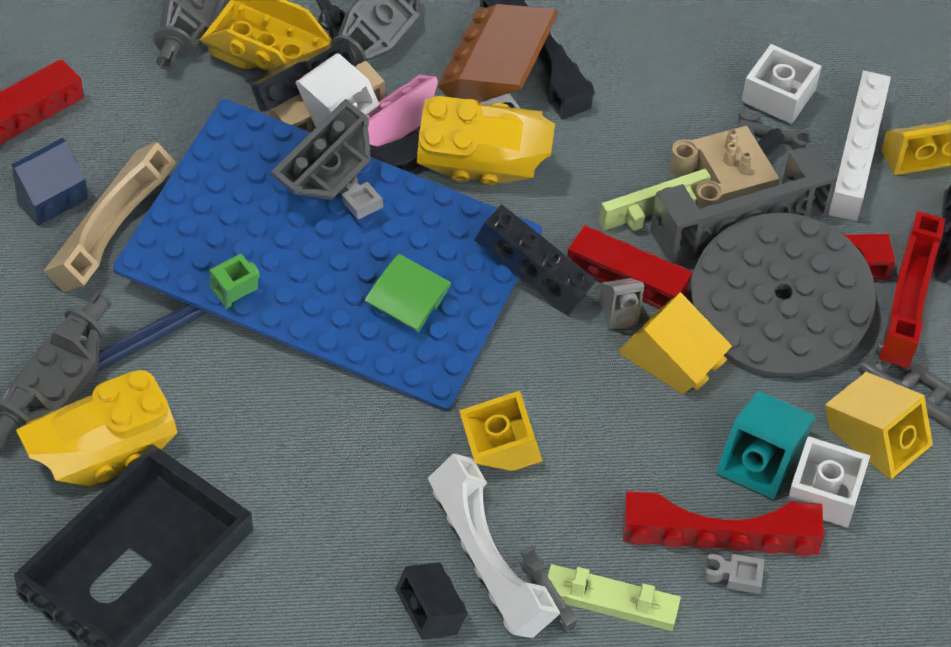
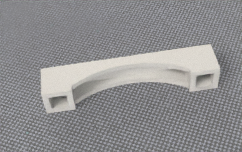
M863 70L828 214L830 216L856 222L858 220L889 88L890 76Z
M453 453L427 478L433 488V495L442 504L447 513L446 519L448 523L456 530L461 539V547L471 557L475 565L474 570L476 574L484 581L489 590L490 600L501 612L506 629L513 635L533 638L554 620L560 612L545 586L524 582L503 560L493 542L486 522L483 487L487 482L477 464H475L474 459Z

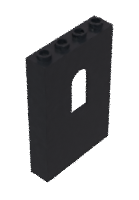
M152 444L14 574L17 587L16 593L26 604L30 605L33 603L40 608L47 620L52 623L58 622L64 626L67 633L77 642L84 641L91 647H138L253 531L252 513ZM128 548L152 564L117 600L110 603H101L91 596L90 588L93 582Z

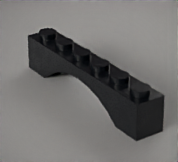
M480 0V8H487L496 4L529 7L524 0ZM549 32L538 57L545 66L550 80L548 102L563 120L591 109L595 90L591 81L586 80L580 72L578 65L571 61L564 47L558 44L552 37L551 32Z

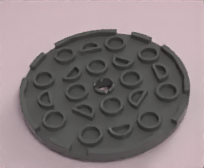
M768 213L752 216L738 221L721 231L706 246L699 257L693 274L691 289L692 305L732 345L724 354L727 360L741 369L769 378H773V375L792 376V379L805 378L817 375L818 371L833 365L835 367L846 360L864 340L872 322L876 300L872 273L858 248L846 236L830 225L807 216L790 213ZM789 289L788 292L791 294V297L786 300L779 299L775 295V291Z

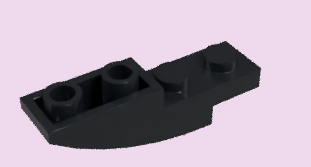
M348 39L332 43L289 61L265 73L264 78L251 84L250 86L260 112H267L300 94L295 82L335 54H340L351 65L357 66Z

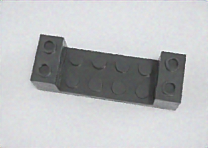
M816 145L789 152L781 185L768 189L764 188L742 197H734L731 200L715 205L711 204L702 209L697 207L684 184L667 187L656 192L650 232L667 260L675 264L701 256L706 246L721 231L738 221L752 216L768 213H790L807 216L816 220L828 217L837 176Z

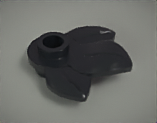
M316 0L321 10L318 23L322 28L329 31V37L333 40L338 36L345 12L336 5H332L329 0Z

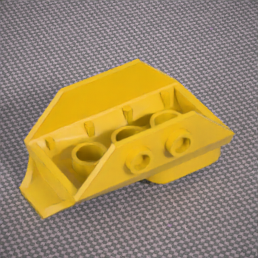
M230 0L201 37L200 41L208 46L209 53L218 59L239 68L251 69L258 67L269 72L300 56L330 45L332 39L311 12L298 4L287 0Z
M443 96L426 97L419 132L417 163L443 175L451 176L453 180L461 182L474 179L480 180L481 183L486 185H497L498 183L534 178L535 168L544 159L551 156L555 123L546 119L542 115V111L510 108L504 103L486 105L480 104L477 100Z
M136 370L97 385L91 396L28 421L24 426L16 429V432L29 458L47 466L56 481L90 487L97 483L107 482L113 477L120 475L152 444L162 450L177 434V429L168 402L155 378L147 371Z

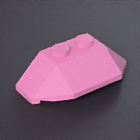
M416 76L410 82L380 100V105L366 114L369 120L370 147L376 148L412 135L419 130L418 127L421 126L426 97L432 98L435 95L438 84L436 76Z

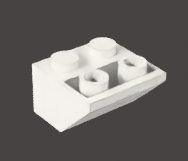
M340 54L333 55L295 82L315 127L345 99L365 115L380 105L369 79Z

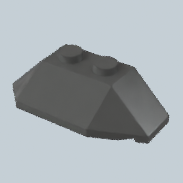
M345 99L271 171L270 175L293 194L333 200L370 162L368 117Z

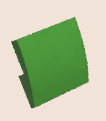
M398 254L379 277L364 301L371 307L419 333L432 310L438 308L452 283Z

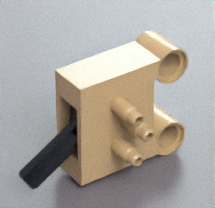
M743 126L691 141L685 139L678 140L672 147L669 170L676 177L694 173L695 169H698V171L707 170L711 180L699 183L696 189V205L699 209L711 204L715 205L731 200L734 197L752 194L764 188L768 189L778 186L780 178L767 157L784 141L785 135L780 128L771 129L757 143L749 128Z

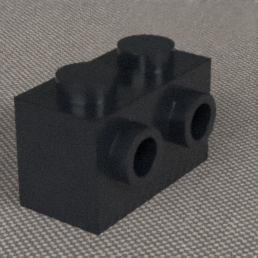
M436 562L405 566L395 590L421 639L427 640L457 635L468 612L465 603L457 594L452 580L446 574L442 564Z

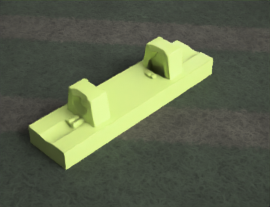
M706 169L601 203L599 224L604 231L626 223L633 231L644 227L645 217L653 215L657 191L684 184L696 204L697 186L703 181H710L711 176Z
M551 564L548 577L566 605L673 632L681 599L680 596L656 591L655 586L644 583L640 587L589 574V569L581 567L573 570Z

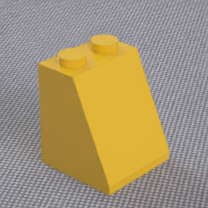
M680 292L654 313L618 352L670 387L684 394L692 387L697 391L709 380L707 373L710 369L716 371L725 363L727 358L724 354L732 345Z
M865 372L825 404L829 430L855 451L870 455L869 463L890 479H893L933 445L925 395L871 373Z

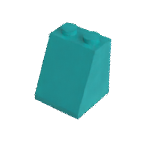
M758 390L734 420L716 474L774 500L805 446L816 416Z

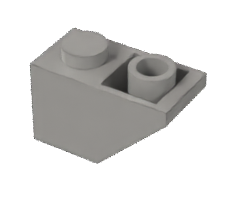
M628 278L601 284L599 303L609 330L626 329L638 325L644 292L643 282Z

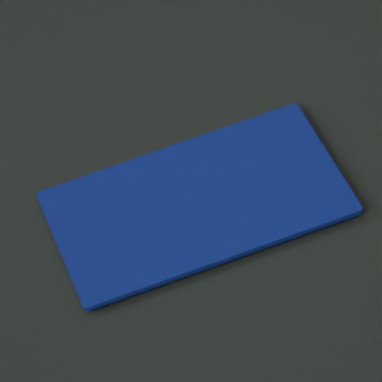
M228 99L220 100L113 265L114 273L442 411H449L519 278L518 275L474 241L485 221L497 208L370 157L369 164L357 175L358 184L362 185L368 182L383 198L384 207L357 219L344 205L341 193L333 200L293 194L270 175L271 171L310 132ZM519 217L537 233L542 234V227L539 224ZM241 253L248 262H253L259 271L258 289L232 302V306L226 309L210 288V269ZM398 254L452 283L438 308L432 310L419 333L371 307L364 301L379 277Z

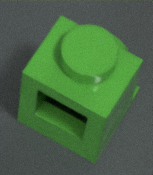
M240 253L210 269V288L227 309L232 306V302L258 289L260 274L255 264L248 262Z

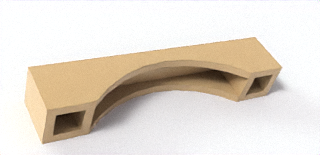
M158 142L136 150L43 272L63 292L82 287L87 283L99 267L103 251L117 228L134 208L163 182L175 166L176 162Z

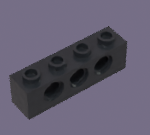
M503 204L485 221L474 239L475 242L567 316L572 313L597 281Z

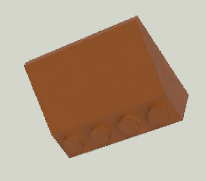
M503 4L479 8L473 13L470 25L462 34L463 38L459 46L454 50L453 58L449 65L444 69L443 77L438 87L446 97L473 99L479 103L522 89L558 15L557 10Z

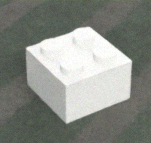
M770 44L746 77L741 102L792 124L816 91L822 66Z
M808 436L787 503L822 504L823 520L848 528L870 455Z

